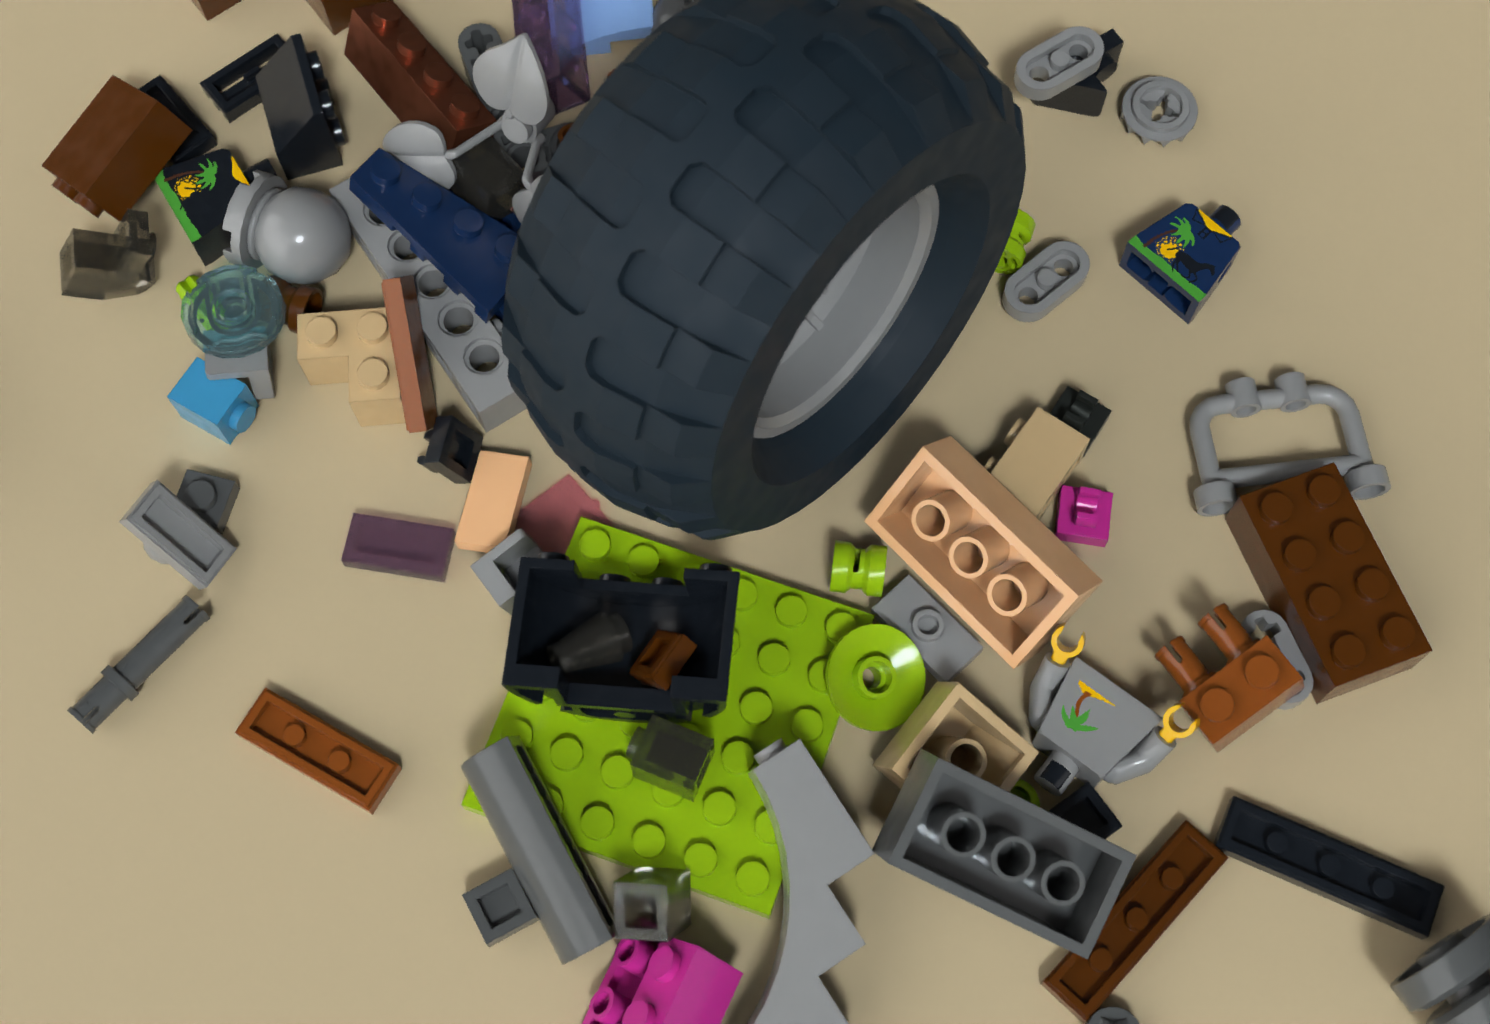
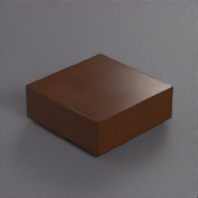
M659 629L630 668L629 674L643 685L667 691L671 685L672 675H678L697 645L684 634Z

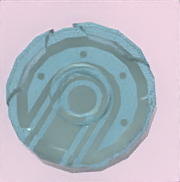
M227 265L206 272L196 280L198 285L192 289L191 293L189 294L187 291L182 299L181 320L191 342L204 353L222 359L243 358L263 350L277 338L285 323L286 305L276 281L268 274V277H266L264 274L258 273L256 268L247 265Z

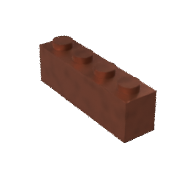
M394 1L352 9L344 55L401 123L418 120L437 127L445 138L446 149L448 150L456 148L497 121ZM494 134L460 157L450 159L455 165L457 173L486 165Z

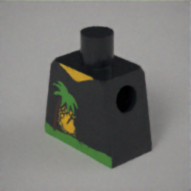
M222 148L163 168L156 176L155 180L205 266L223 255V249L231 248V232L222 228L228 204L236 187L240 182L250 185L254 181L253 171L255 170L277 176L267 158L241 171L230 151Z

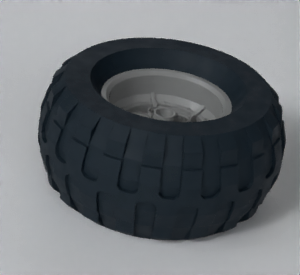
M695 0L662 23L634 48L609 75L580 112L543 173L523 217L512 251L506 279L501 342L502 352L509 359L508 379L511 388L526 405L529 416L551 449L582 480L619 508L666 526L679 528L688 534L693 533L705 540L722 539L772 526L799 512L841 480L884 437L930 380L964 329L996 270L1018 213L1026 172L1021 109L1013 102L1012 91L987 68L989 62L958 25L917 0Z

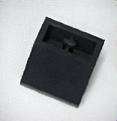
M301 33L292 35L255 76L276 155L287 180L342 166L343 162L338 147L346 145L338 116L336 117L334 110L335 101L328 79L325 78L317 50L307 52Z

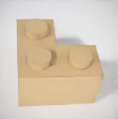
M386 308L297 314V360L310 385L349 382V404L361 427L405 423Z

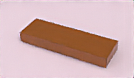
M413 275L384 279L381 285L406 429L409 433L427 431L434 427L437 411Z
M266 687L235 731L240 738L372 815L402 770L401 766Z

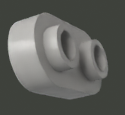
M1075 26L1025 52L1019 58L1014 75L1015 87L1024 97L1031 100L1042 101L1056 96L1097 71L1104 53L1102 38L1090 28ZM1077 55L1082 57L1083 60H1075L1071 56ZM1038 77L1044 81H1036L1032 78Z
M1058 241L1046 247L1007 280L1002 296L1006 312L1012 318L1021 322H1035L1042 319L1084 284L1090 268L1088 254L1081 246L1069 241ZM1055 269H1066L1070 275L1061 276L1055 272ZM1022 296H1028L1032 298L1035 303L1025 304L1022 303L1019 300V298Z

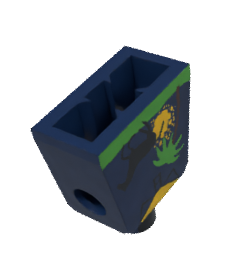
M1185 203L1132 237L1127 242L1119 266L1183 321L1190 324L1227 274L1241 248L1239 242L1231 236L1241 226L1240 218L1233 209L1225 205L1219 206L1213 213L1207 216L1194 204Z

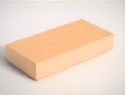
M480 450L454 540L458 549L488 553L514 532L532 468V463L528 456Z

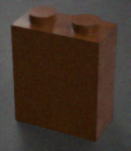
M112 75L41 166L57 177L52 186L70 200L79 204L97 218L103 212H106L121 223L191 133L192 129L158 100Z

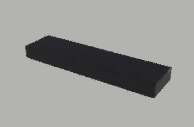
M1233 796L1228 802L1214 841V845L1229 857L1421 940L1429 937L1445 887L1440 883L1236 796Z

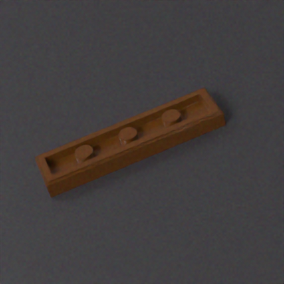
M1185 820L1118 895L1088 960L1069 951L1041 982V985L1078 1020L1085 1023L1229 857Z

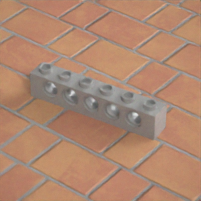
M350 178L329 189L331 197L336 199L346 213L352 235L381 278L384 280L413 275L424 341L486 433L527 409L524 402L511 388L508 379L509 359L502 352L501 321L495 318L492 321L489 320L486 324L474 312L475 305L462 293L456 295L443 282L444 275L428 259L424 262L419 257L403 260L404 257L413 253L410 250V242L398 230L391 231L385 224H379L381 220L349 190ZM435 289H445L439 296H427ZM461 325H469V326H472V327H471L467 332H465V333H462V334H453V333H452V331H453L455 328H457L458 326H461ZM486 362L498 364L491 371H477V368Z

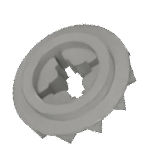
M1153 76L1141 79L1129 87L1123 97L1120 118L1125 119L1128 133L1135 132L1140 135L1144 144L1152 140L1160 142L1165 147L1173 140L1182 142L1187 133L1194 128L1198 116V106L1193 94L1182 83L1167 77ZM1161 101H1165L1164 115L1160 121H1152V111L1157 106H1160Z

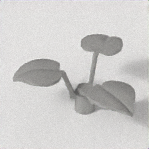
M526 32L505 43L487 49L474 63L472 75L480 96L492 108L505 110L504 114L496 122L456 148L448 150L446 149L445 138L441 131L427 122L418 120L397 124L383 139L384 151L447 190L457 180V170L450 159L460 157L501 129L504 135L514 143L530 142L531 147L522 175V183L525 189L519 190L512 198V206L520 223H522L529 203L542 177L541 175L533 180V171L540 146L546 141L541 131L555 116V106L549 96L544 70L534 45Z

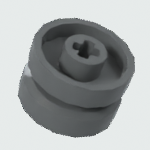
M1490 914L1483 916L1462 930L1454 931L1434 944L1390 984L1392 990L1409 1011H1423L1446 999L1429 1016L1426 1024H1490Z

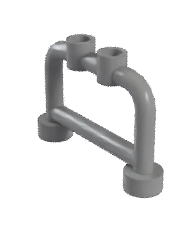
M1289 372L1280 375L1274 380L1275 389L1257 390L1255 380L1251 377L1231 380L1225 385L1226 394H1219L1204 399L1194 408L1190 417V436L1202 483L1201 486L1194 490L1193 496L1197 513L1201 516L1210 517L1229 513L1238 499L1235 488L1275 484L1333 462L1341 476H1344L1346 486L1354 500L1372 499L1387 493L1391 489L1386 467L1373 463L1360 412L1354 400L1344 390L1332 385H1307L1305 376L1301 372ZM1326 404L1332 407L1339 416L1349 455L1220 469L1210 430V422L1213 417L1221 414H1231L1236 418L1252 416L1260 410L1280 408L1281 411L1290 413L1303 410L1310 405Z

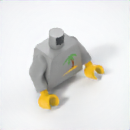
M1066 623L1059 624L1054 630L1051 638V645L1054 651L1047 652L1030 684L1028 721L1037 732L1032 744L1048 756L1034 775V779L1042 788L1055 796H1061L1074 777L1084 784L1089 782L1095 788L1102 780L1117 785L1150 773L1176 747V738H1185L1195 732L1200 726V718H1197L1188 729L1179 728L1175 724L1174 713L1185 704L1183 702L1167 709L1163 716L1164 727L1157 726L1162 720V717L1080 658L1076 657L1071 664L1068 658L1074 657L1082 651L1086 635L1083 631L1076 646H1064L1059 640V634Z

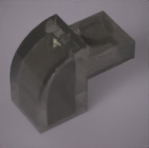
M127 209L113 234L73 228L59 252L62 296L108 300L137 295L152 287L156 282L154 267L156 235L153 232H149L148 212Z

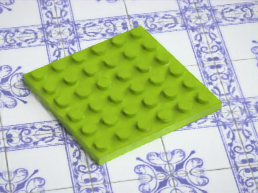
M582 516L565 553L570 560H575L584 579L599 580V576L602 574H619L630 578L631 582L652 583L654 578L667 577L682 581L684 586H686L683 579L685 568L699 569L700 565L705 563H718ZM731 567L732 571L740 572L727 706L721 713L708 718L702 716L703 709L692 711L690 722L680 723L612 721L561 712V706H557L553 698L543 696L542 704H534L508 691L485 748L506 736H520L579 851L770 919L783 878L780 854L773 826L764 803L748 775L750 771L759 766L754 755L782 738L787 747L800 739L819 769L822 770L840 719L839 713L830 701L826 688L825 675L829 655L843 635L856 627L873 624L875 615ZM469 785L461 805L465 810L486 817Z

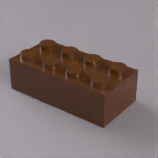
M1334 462L1239 496L1225 517V520L1270 611L1280 615L1287 623L1311 670L1314 680L1311 694L1316 704L1409 670L1433 651Z

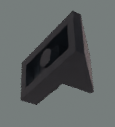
M1113 28L1103 33L1100 37L1104 43V53L1100 66L1095 73L1050 99L1042 101L1031 100V102L1037 106L1098 117L1101 114L1107 95V90L1101 82L1108 79L1116 71L1124 41ZM1071 56L1075 60H1083L1080 56ZM1038 77L1033 78L1036 81H1044Z

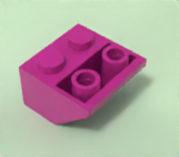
M629 924L623 939L616 947L614 958L598 991L591 999L589 1010L582 1024H721L743 973L697 945Z

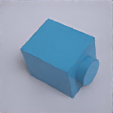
M198 357L167 396L183 419L229 445L239 433L245 432L251 426L256 415V409L259 406L247 384L238 379L208 380L205 373V361Z

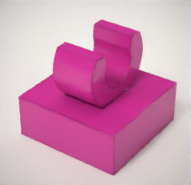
M1062 485L1058 496L1054 535L1061 541L1105 547L1109 537L1113 493L1091 487Z

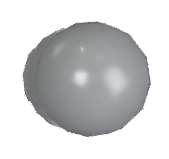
M260 170L253 171L254 181L250 185L240 182L228 204L222 228L231 232V248L223 249V255L229 263L256 270L264 265L270 274L286 282L296 284H316L339 271L350 255L352 232L347 215L336 199L317 189L297 186L287 189V185L282 177Z

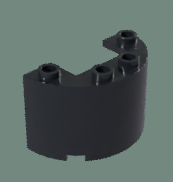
M541 552L537 558L520 557L501 685L512 694L534 704H542L543 696L553 698L557 706H561V712L604 720L635 723L690 722L692 711L703 709L702 716L710 718L718 715L727 706L740 572L732 571V568L727 565L705 563L700 565L699 569H684L683 579L686 585L684 586L682 581L667 577L654 578L652 583L631 582L630 578L619 574H602L599 576V580L584 579L575 560H570L568 556L556 552ZM659 629L684 634L697 645L678 675H672L671 685L667 691L643 685L629 674L630 668Z

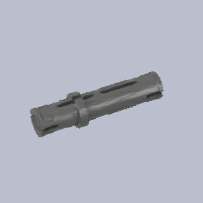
M185 595L182 601L113 668L107 665L100 672L104 677L67 711L93 734L96 728L127 698L132 701L139 694L136 689L210 617L204 610L198 608L199 605Z

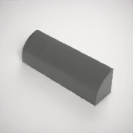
M506 736L465 761L461 765V769L562 965L620 934L621 930L520 736Z

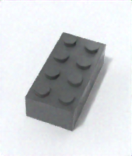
M920 749L872 848L873 852L888 864L1087 960L1137 855L923 749Z

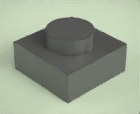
M187 469L177 497L217 532L223 535L240 487L235 481Z
M512 868L462 894L489 948L539 921Z

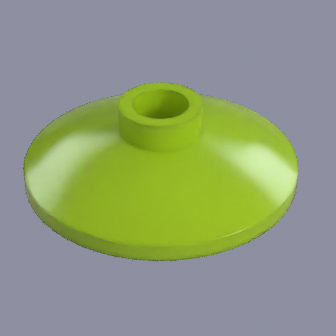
M867 624L848 631L838 640L827 661L825 680L830 701L844 720L863 730L886 731L905 723L920 704L925 691L926 673L922 656L916 645L907 635L888 625ZM866 668L871 670L874 676L873 684L869 688L863 682V672Z

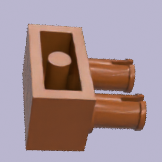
M1226 603L1220 604L1213 609L1216 613L1214 615L1226 629H1221L1209 613L1198 622V626L1207 633L1228 659L1225 664L1226 666L1221 670L1210 673L1185 642L1186 640L1183 636L1176 637L1169 642L1182 662H1178L1165 645L1155 654V659L1164 666L1184 691L1182 699L1179 700V703H1185L1182 706L1183 711L1192 722L1200 718L1198 729L1217 753L1304 689L1303 677L1269 636L1266 635L1262 639L1254 640L1231 613Z

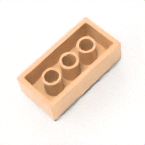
M952 436L924 445L864 520L1013 669L1038 654L1051 640L1056 627L1061 623H1066L1103 582Z

